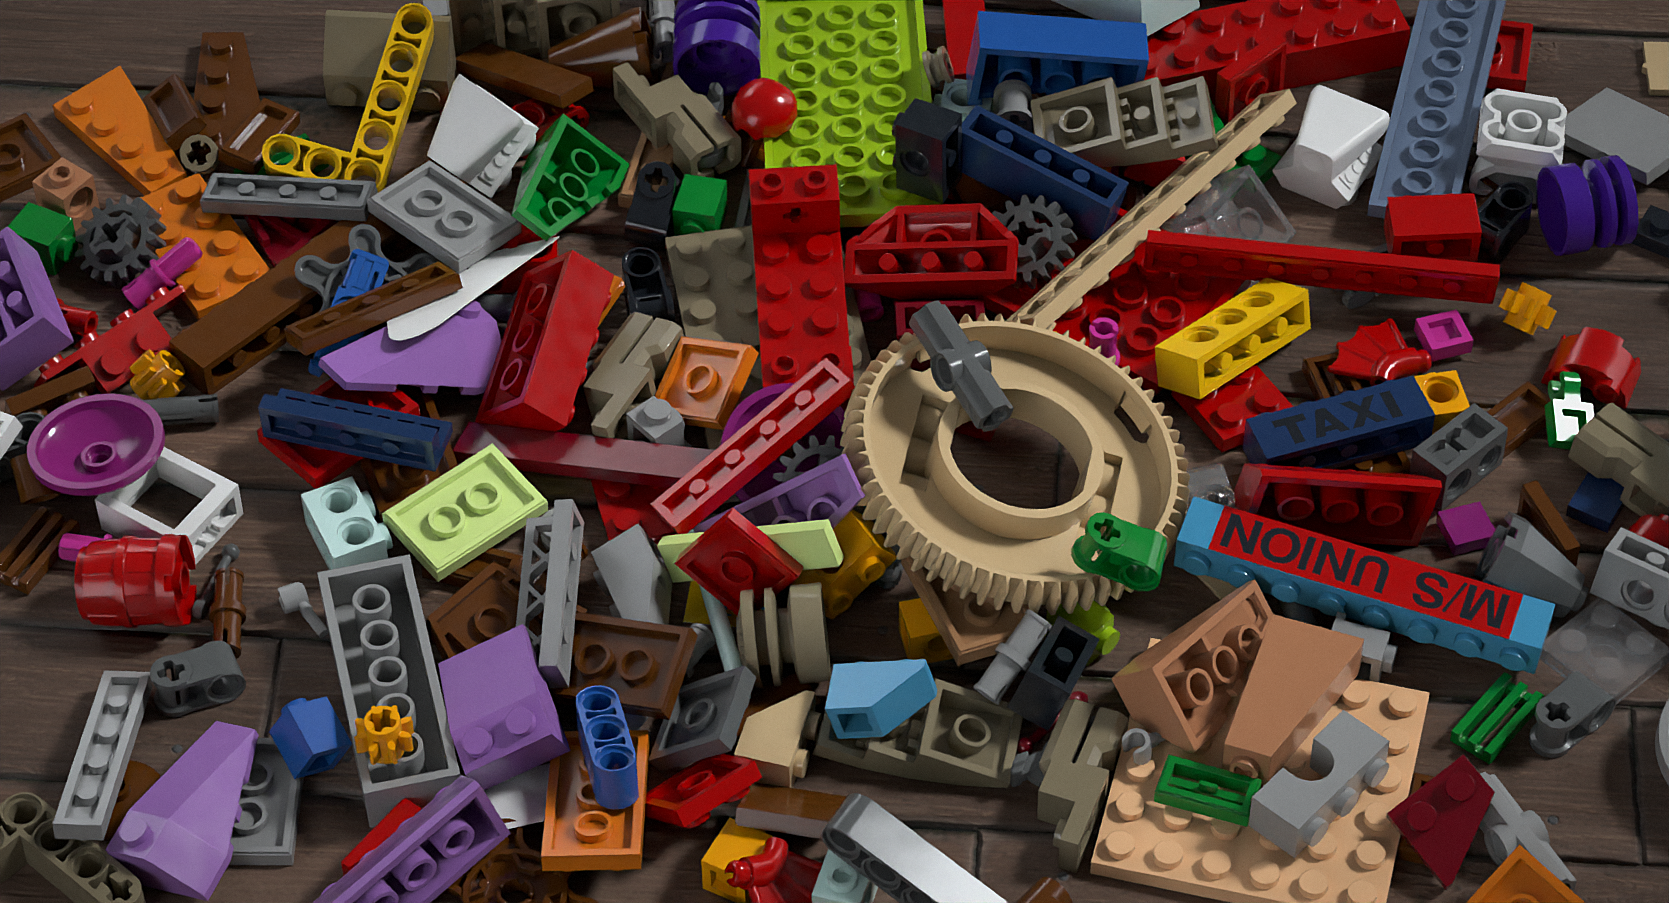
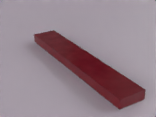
M468 422L453 449L456 461L460 464L493 443L520 471L670 488L714 451L711 449Z

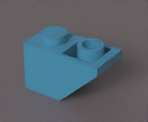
M903 659L881 662L860 661L834 664L825 710L838 739L884 737L937 696L938 689L926 659Z

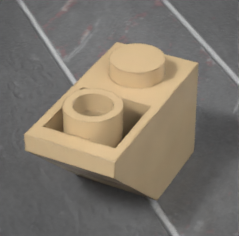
M803 691L747 717L734 756L755 761L763 777L756 782L793 788L796 777L804 778L810 755L809 750H806L809 740L816 741L822 719V713L816 712L815 692Z

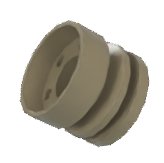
M821 582L790 585L788 607L778 608L772 588H764L765 610L756 609L753 589L742 590L740 592V608L736 617L737 639L741 664L746 666L756 676L753 689L763 688V667L771 666L774 687L782 686L784 664H794L800 684L831 681L828 632Z

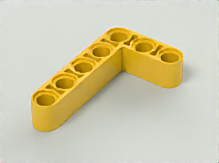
M409 3L401 7L395 15L351 153L291 135L276 134L268 138L262 147V158L268 176L355 180L360 176L366 175L374 178L378 192L386 188L433 43V18L427 7L419 3ZM411 22H419L425 26V29L420 33L410 34L404 30V27ZM399 60H407L413 65L410 70L403 73L394 71L391 66ZM388 98L396 99L401 103L393 111H385L379 107V104ZM373 137H382L388 141L387 145L380 150H372L366 146L367 141ZM280 152H288L293 156L292 161L286 165H276L271 160L274 155ZM320 164H329L334 168L333 173L326 177H318L312 171Z

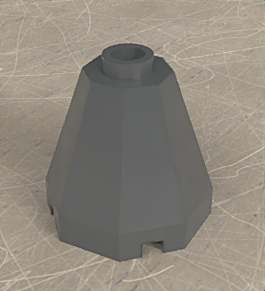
M1509 511L1504 519L1510 526L1508 528L1501 525L1497 526L1476 565L1473 575L1481 578V582L1556 604L1553 617L1565 618L1570 610L1578 612L1589 590L1588 587L1583 585L1585 575L1525 518Z

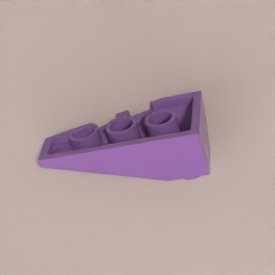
M473 300L439 326L419 336L402 341L389 338L388 327L386 326L321 357L318 366L344 390L395 392L398 384L420 387L422 393H437L439 386L459 387L461 394L477 395L485 393L501 344V337L497 321L481 307L479 302Z
M842 454L733 508L755 526L829 519L832 529H834L865 497V494L861 490L859 481L846 454ZM729 510L698 524L693 528L694 532H705Z

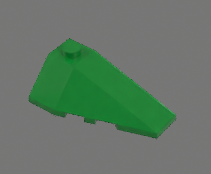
M563 113L540 136L533 150L529 153L522 169L511 216L543 240L548 241L614 194L619 189L630 164Z

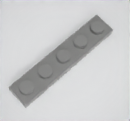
M103 672L53 821L55 839L104 840L153 687L150 672Z

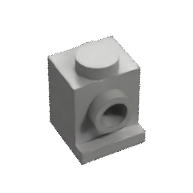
M653 396L626 413L628 440L692 447L684 440L685 423L682 416L666 400Z
M1337 612L1332 630L1364 639L1361 666L1356 678L1380 682L1383 672H1392L1398 646L1389 644L1390 632L1376 629L1369 625L1346 621V613Z

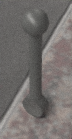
M231 543L226 544L222 548L223 558L216 571L224 567L227 570L230 562L239 557L240 550L237 545ZM214 575L201 599L196 600L193 605L192 616L194 618L203 620L207 614L208 604L215 592Z

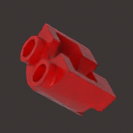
M1585 327L1580 334L1568 337L1565 334L1561 336L1541 383L1548 385V382L1551 380L1560 381V373L1562 371L1578 373L1581 386L1590 389L1596 400L1603 403H1614L1616 406L1626 409L1641 374V361L1639 357L1633 359L1632 355L1622 347L1624 339L1603 329Z

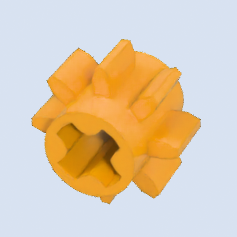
M1524 282L1521 283L1518 291L1507 288L1498 306L1507 311L1503 322L1532 336L1537 326L1548 330L1557 312L1548 306L1552 295Z
M148 349L129 367L135 374L130 380V386L136 395L143 400L175 397L185 388V385L179 380L185 374L182 364L175 356L165 350H161L155 355Z
M397 705L392 707L371 706V710L366 713L364 719L356 718L357 735L354 737L357 753L368 751L372 765L376 763H393L395 765L404 754V751H413L412 734L414 733L412 718L410 716L400 719Z

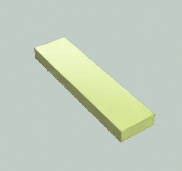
M829 519L756 526L804 566L803 570L839 567L844 558ZM704 532L662 536L657 547L673 583L694 581L674 563L679 554Z

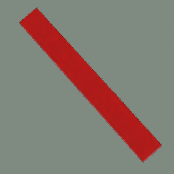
M1148 230L1143 269L1253 281H1261L1267 277L1294 285L1493 304L1500 277V265L1155 230Z

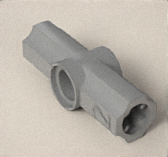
M1486 771L1480 773L1495 792L1479 826L1484 833L1485 845L1492 860L1499 867L1520 844L1568 888L1574 891L1577 880L1551 848L1548 831L1541 818L1532 810L1523 812L1495 774L1489 775Z

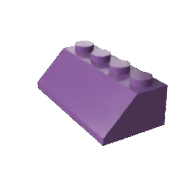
M461 775L452 784L442 788L435 795L434 799L412 818L402 822L396 832L375 850L366 853L359 863L340 880L326 887L321 896L313 903H431L511 833L481 785L476 780Z

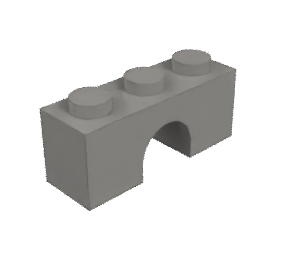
M1345 710L1341 711L1313 738L1310 768L1324 778L1315 781L1303 780L1282 768L1252 796L1249 826L1294 858L1306 846L1310 845L1313 847L1317 845L1326 834L1329 824L1338 815L1345 817L1356 805L1359 795L1368 786L1374 788L1384 779L1389 769V763L1386 761L1390 741Z

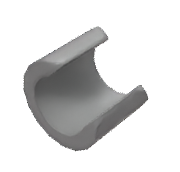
M295 582L278 588L279 602L284 614L300 610L302 617L306 619L320 638L328 634L327 627L313 611L306 589L302 583Z
M1135 728L1128 730L1123 735L1122 747L1123 751L1127 752L1133 747L1140 746L1141 748L1133 752L1134 763L1144 765L1151 760L1152 748L1166 739L1162 738L1157 732L1148 734L1143 729Z

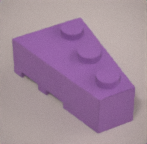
M8 226L0 231V389L2 391L74 342L38 251Z

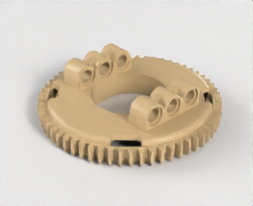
M981 313L977 321L973 322L970 316L965 314L959 322V326L969 341L978 340L986 347L991 359V374L1014 408L1010 418L1031 423L1051 434L1067 449L1078 467L1080 475L1071 501L1047 509L1018 508L999 502L978 490L961 473L952 457L950 446L954 430L960 425L971 421L953 391L944 392L936 385L931 368L919 372L912 370L910 367L912 360L915 358L920 363L930 359L915 333L912 335L909 332H905L900 341H892L887 350H881L876 359L871 360L866 371L859 378L855 389H853L844 413L845 419L841 427V431L844 433L840 441V446L844 447L842 454H846L859 481L861 490L865 494V497L856 505L866 506L862 518L864 520L877 519L872 532L874 534L887 532L883 545L891 547L898 544L900 549L896 558L901 560L911 556L914 559L911 570L914 572L923 566L929 570L926 578L928 582L940 576L944 579L942 590L947 591L955 584L961 587L960 598L962 599L970 591L977 593L978 605H982L987 597L994 598L996 610H1000L1004 601L1011 602L1012 609L1017 614L1022 604H1028L1029 609L1036 614L1041 605H1045L1050 615H1055L1059 605L1062 604L1067 613L1072 614L1077 601L1087 611L1094 600L1099 605L1104 606L1109 596L1118 600L1124 589L1130 593L1134 591L1116 581L1097 574L1087 573L1074 563L1071 556V548L1076 539L1085 535V526L1089 518L1094 514L1101 512L1109 513L1140 527L1153 529L1166 538L1167 549L1165 559L1169 551L1172 550L1183 525L1190 493L1188 488L1190 475L1186 472L1189 462L1186 458H1183L1185 446L1177 443L1180 432L1170 429L1173 418L1171 416H1161L1164 404L1162 402L1152 403L1154 390L1143 391L1141 389L1143 378L1131 379L1128 376L1130 366L1120 369L1115 365L1116 355L1107 359L1100 354L1101 345L1093 350L1085 345V337L1078 342L1069 338V330L1062 335L1053 332L1052 324L1046 329L1037 327L1035 319L1029 325L1022 324L1018 315L1013 318L1012 322H1006L1001 313L995 317L994 321H989L985 313ZM1119 406L1130 416L1141 434L1147 432L1149 438L1146 443L1135 441L1125 425L1114 414V411ZM1103 526L1099 531L1101 532V535L1107 528L1106 526ZM1097 551L1092 557V561L1098 557Z

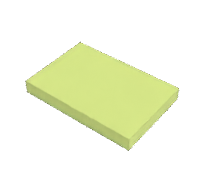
M492 443L382 513L383 522L439 582L524 527L527 518H536L547 512L548 501Z

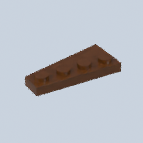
M202 32L194 102L207 126L197 134L206 135L211 138L219 149L260 103L244 32ZM201 145L195 146V155L190 157V161H207L206 155L211 152L210 147L208 146L204 150Z

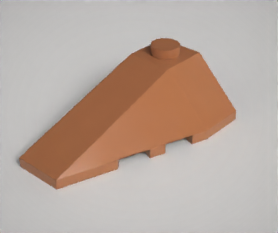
M1256 580L1248 581L1138 655L1111 678L1134 721L1152 732L1159 733L1162 738L1187 753L1196 752L1223 727L1228 717L1224 711L1231 697L1239 695L1244 685L1240 679L1248 663L1255 661L1273 614Z

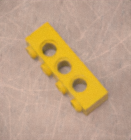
M1266 277L1156 345L1155 362L1158 386L1201 399L1311 329L1308 289Z

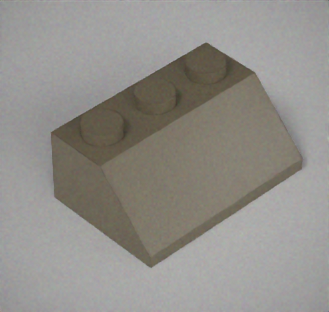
M326 10L323 80L327 105L366 107L397 13ZM432 15L434 27L433 43L411 109L437 111L444 109L452 84L457 77L451 16ZM411 22L404 27V30L410 34H417L425 29V26L419 22ZM399 60L391 68L396 72L403 73L410 70L413 65L407 60ZM388 98L380 102L379 107L398 108L401 103L396 99Z

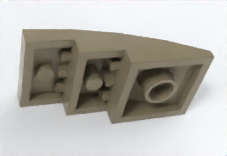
M446 0L448 16H451L455 57L483 42H487L523 55L539 53L542 60V58L548 57L549 48L620 14V0Z
M1204 76L1163 88L1158 77L1119 88L1116 87L1113 78L1110 77L1031 100L1035 135L1098 167L1144 164L1218 149L1209 91Z
M935 678L934 681L938 689L937 696L884 737L838 739L825 710L829 691L828 686L822 719L812 755L861 769L909 779L961 786L1007 788L1010 784L1011 767L1016 755L1023 716L1007 708L1009 702L1001 700L999 705H997L979 692Z

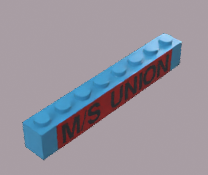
M1194 496L1176 541L1173 566L1183 568L1193 575L1210 576L1229 582L1237 588L1248 581L1256 580L1263 593L1273 595L1280 601L1296 602L1319 609L1322 613L1330 616H1336L1337 612L1346 613V618L1362 622L1376 629H1385L1409 636L1412 640L1419 643H1432L1452 649L1465 657H1478L1492 661L1512 671H1525L1535 674L1556 605L1515 591Z

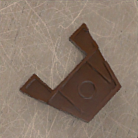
M492 562L427 617L425 622L426 628L443 661L516 627L521 575ZM533 583V588L540 595H543L546 588ZM576 605V612H587V609ZM544 609L529 624V630L537 637L542 634Z

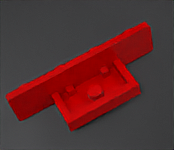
M182 284L170 291L166 286L158 289L145 300L146 307L136 313L131 308L122 312L110 322L112 327L110 330L100 336L96 331L88 334L75 344L74 347L77 351L65 359L61 354L52 357L38 369L41 374L34 387L85 366L89 367L95 379V386L101 394H113L124 387L135 376L129 367L148 349L155 355L161 350L171 353L169 341L172 338L157 317L177 305L186 293V289Z

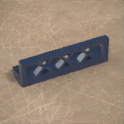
M280 388L277 396L264 394L258 406L263 437L434 472L437 470L453 433L452 422Z

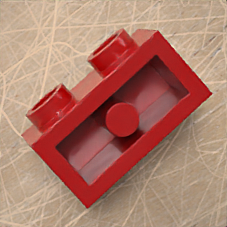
M1450 193L1443 195L1387 197L1384 232L1388 254L1468 262L1477 261L1482 230L1475 194Z

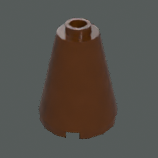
M641 7L625 11L549 48L548 57L542 58L543 62L591 77L593 89L614 90L613 68L626 62L629 63L638 75L645 76L650 86L660 82L659 64L650 65L654 63L652 32L644 11H641Z

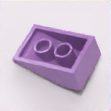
M523 624L438 663L450 734L463 771L467 777L476 780L484 790L571 751L544 675L538 667L539 661L527 628Z

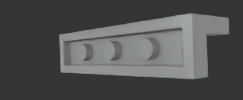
M573 499L554 500L553 517L527 518L516 627L521 624L526 626L535 653L537 654L540 651L538 667L544 675L548 688H568L570 681L584 520ZM539 532H551L550 551L547 554L537 547ZM548 568L546 592L540 595L533 588V583ZM544 609L542 634L537 637L529 630V624Z

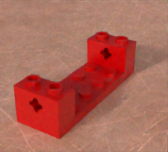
M837 164L750 169V202L762 387L765 388L781 383H796L826 357L854 384L840 233V198ZM850 397L840 405L844 411H846Z

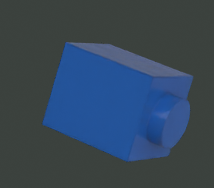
M327 696L307 701L306 698H299L289 702L281 709V716L269 731L294 779L334 769L352 745Z

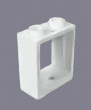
M165 447L157 462L137 481L117 491L98 495L95 499L102 530L118 538L131 535L137 538H161L164 534L186 535L193 548L195 564L205 556L244 514L238 484ZM159 477L203 499L175 529L131 507Z

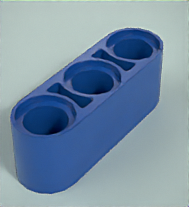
M598 685L584 688L576 696L578 739L595 799L604 808L623 809L629 807L639 797L636 752L619 696L615 690L607 686Z

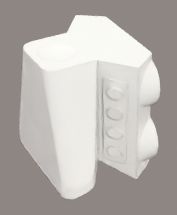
M458 74L452 84L427 156L458 178L492 198L495 192H499L509 185L512 178V167L519 157H523L533 150L536 143V132L539 128L495 96Z
M1317 85L1309 95L1298 137L1272 171L1283 188L1335 209L1350 205L1356 200L1358 189L1363 181L1371 178L1376 172L1377 162L1380 159L1383 148L1376 141L1388 128L1389 114L1380 108L1325 86Z
M1498 88L1481 100L1476 151V155L1479 157L1470 175V191L1485 196L1493 191L1492 188L1480 181L1484 177L1489 178L1499 186L1509 181L1520 182L1531 189L1533 203L1536 204V183L1540 170L1543 167L1562 164L1567 110L1563 104L1554 97Z

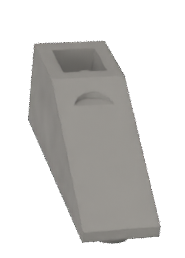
M636 524L591 552L599 568L593 572V575L606 596L611 595L614 603L609 606L613 617L668 625L673 581L657 545L639 524Z

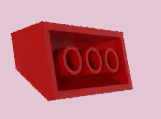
M574 250L557 256L523 274L475 423L554 432L568 426L575 414V406L573 404L578 388L583 384L587 376V368L585 366L590 350L595 346L599 338V330L597 328L601 315L611 300V292L609 290L614 274Z
M1244 463L1233 494L1236 509L1336 539L1354 543L1418 547L1442 490V483L1440 480L1423 475Z

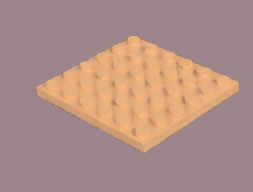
M1150 638L1148 649L1161 640ZM1255 661L1248 663L1240 679L1244 685L1238 696L1231 697L1224 711L1228 717L1223 727L1196 752L1187 753L1171 742L1164 740L1152 748V757L1147 764L1138 765L1134 763L1133 752L1141 747H1133L1127 752H1124L1123 747H1121L1091 860L1090 874L1230 903H1387L1401 834L1386 816L1389 811L1409 797L1430 692L1355 678L1282 767L1303 780L1315 781L1324 778L1310 768L1313 738L1343 710L1390 741L1386 761L1389 763V769L1384 779L1374 788L1368 786L1359 795L1356 805L1345 817L1338 815L1329 824L1328 830L1321 841L1313 847L1310 845L1306 846L1295 858L1249 825L1245 827L1154 802L1155 790L1168 755L1222 768L1224 743ZM1130 715L1128 730L1139 728L1148 734L1152 732L1134 721ZM1172 774L1173 777L1199 783L1197 780ZM1218 786V789L1246 796L1245 793Z

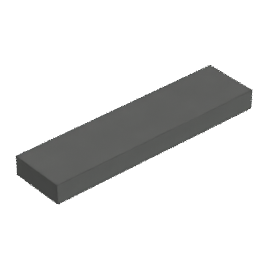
M212 173L200 199L202 211L207 213L367 221L370 214L368 212L367 200L376 195L378 191L374 181Z

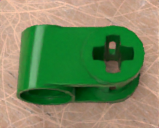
M1101 512L1089 518L1085 526V535L1076 539L1071 548V556L1074 563L1087 573L1097 574L1116 581L1132 590L1150 591L1155 589L1160 583L1167 541L1161 533L1153 529L1143 528L1119 519L1112 514ZM1103 526H1106L1107 528L1101 535V532L1099 531ZM1097 551L1098 557L1092 561L1091 559Z

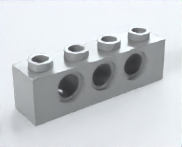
M1621 527L1603 553L1590 593L1604 599L1612 606L1624 608L1647 619L1656 626L1669 629V549Z

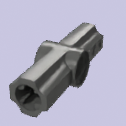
M939 300L925 304L918 312L912 314L909 325L931 358V373L936 385L944 392L953 391L976 428H981L983 432L996 429L1001 423L1009 419L1014 408L991 374V359L986 347L978 340L969 341L947 306L941 304Z

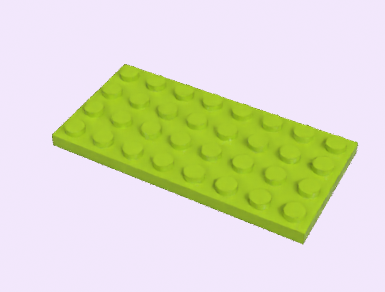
M757 0L761 15V39L759 40L761 78L765 77L780 82L793 92L797 101V117L791 129L777 138H764L765 169L837 164L840 228L870 226L895 206L941 204L896 188V169L892 166L893 157L896 152L895 137L892 136V126L896 116L900 112L904 113L915 98L932 103L930 82L922 60V53L927 51L923 0Z

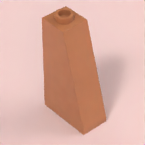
M1272 614L1224 743L1221 769L1261 779V784L1265 785L1282 769L1357 677L1361 666L1364 639Z

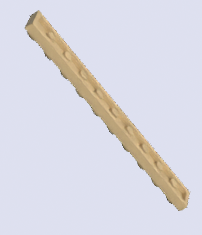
M1290 89L1259 95L1216 133L1218 149L1190 156L1008 318L1006 322H1012L1013 318L1018 315L1022 324L1029 325L1035 319L1037 327L1046 329L1052 324L1054 329L1056 327L1055 320L1062 314L1068 313L1080 306L1083 302L1081 297L1085 293L1104 284L1109 279L1108 273L1115 266L1122 265L1135 256L1134 249L1141 243L1146 242L1148 230L1161 231L1159 227L1165 221L1177 217L1186 210L1185 203L1192 197L1206 192L1211 187L1210 181L1214 177L1233 168L1236 165L1235 159L1241 153L1256 147L1261 142L1259 137L1264 132L1279 126L1285 121L1284 114L1297 104Z

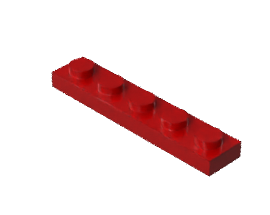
M827 357L824 358L651 503V506L676 534H687L851 397L853 389H855L854 384Z

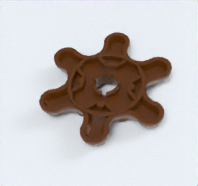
M502 818L504 823L516 821L510 818ZM522 826L508 829L511 833L494 847L484 859L478 861L442 892L460 898L462 903H507L503 898L506 894H510L513 891H522L530 897V899L527 898L521 903H598L597 900L576 895L569 888L568 881L583 870L572 872L542 871L541 852L528 848L524 843Z

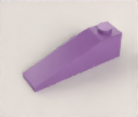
M216 721L129 809L106 848L107 853L139 879L142 886L208 901L231 862L234 846L230 840L234 823L240 822L242 808L239 805L242 786L249 781L259 736L257 731L252 728Z

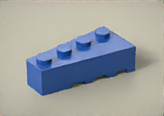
M978 11L966 66L967 105H983L984 98H993L994 89L999 83L1012 79L1027 83L1031 88L1032 94L1046 93V96L1110 77L1113 78L1117 88L1144 81L1149 63L1146 23Z

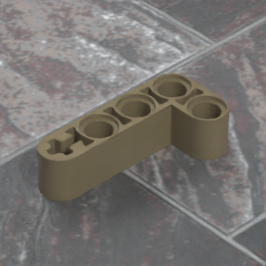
M29 792L16 793L0 804V883L9 879L28 863L74 903H145L139 879L94 841L55 839L53 821L57 811L39 796Z

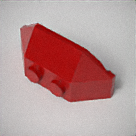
M981 203L895 206L873 222L859 236L855 235L846 242L844 283L846 287L898 300L985 298L1016 282L1019 240Z

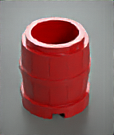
M164 534L161 538H137L131 535L118 539L92 541L88 546H83L76 558L74 579L76 603L82 619L90 621L93 625L123 626L128 629L164 624L167 627L189 625L193 618L192 609L196 601L197 585H190L189 570H196L193 548L188 536Z

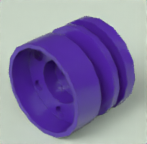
M755 0L678 1L674 10V76L678 75L692 92L706 96L712 82H718L722 86L723 96H731L737 94L740 87L758 78L761 72L759 41L761 39L760 7Z
M1618 155L1601 157L1600 160H1585L1581 168L1575 163H1566L1543 167L1540 170L1536 183L1538 218L1545 241L1549 249L1556 256L1589 251L1593 242L1599 248L1611 247L1613 243L1615 245H1624L1633 242L1639 224L1636 190L1630 171Z

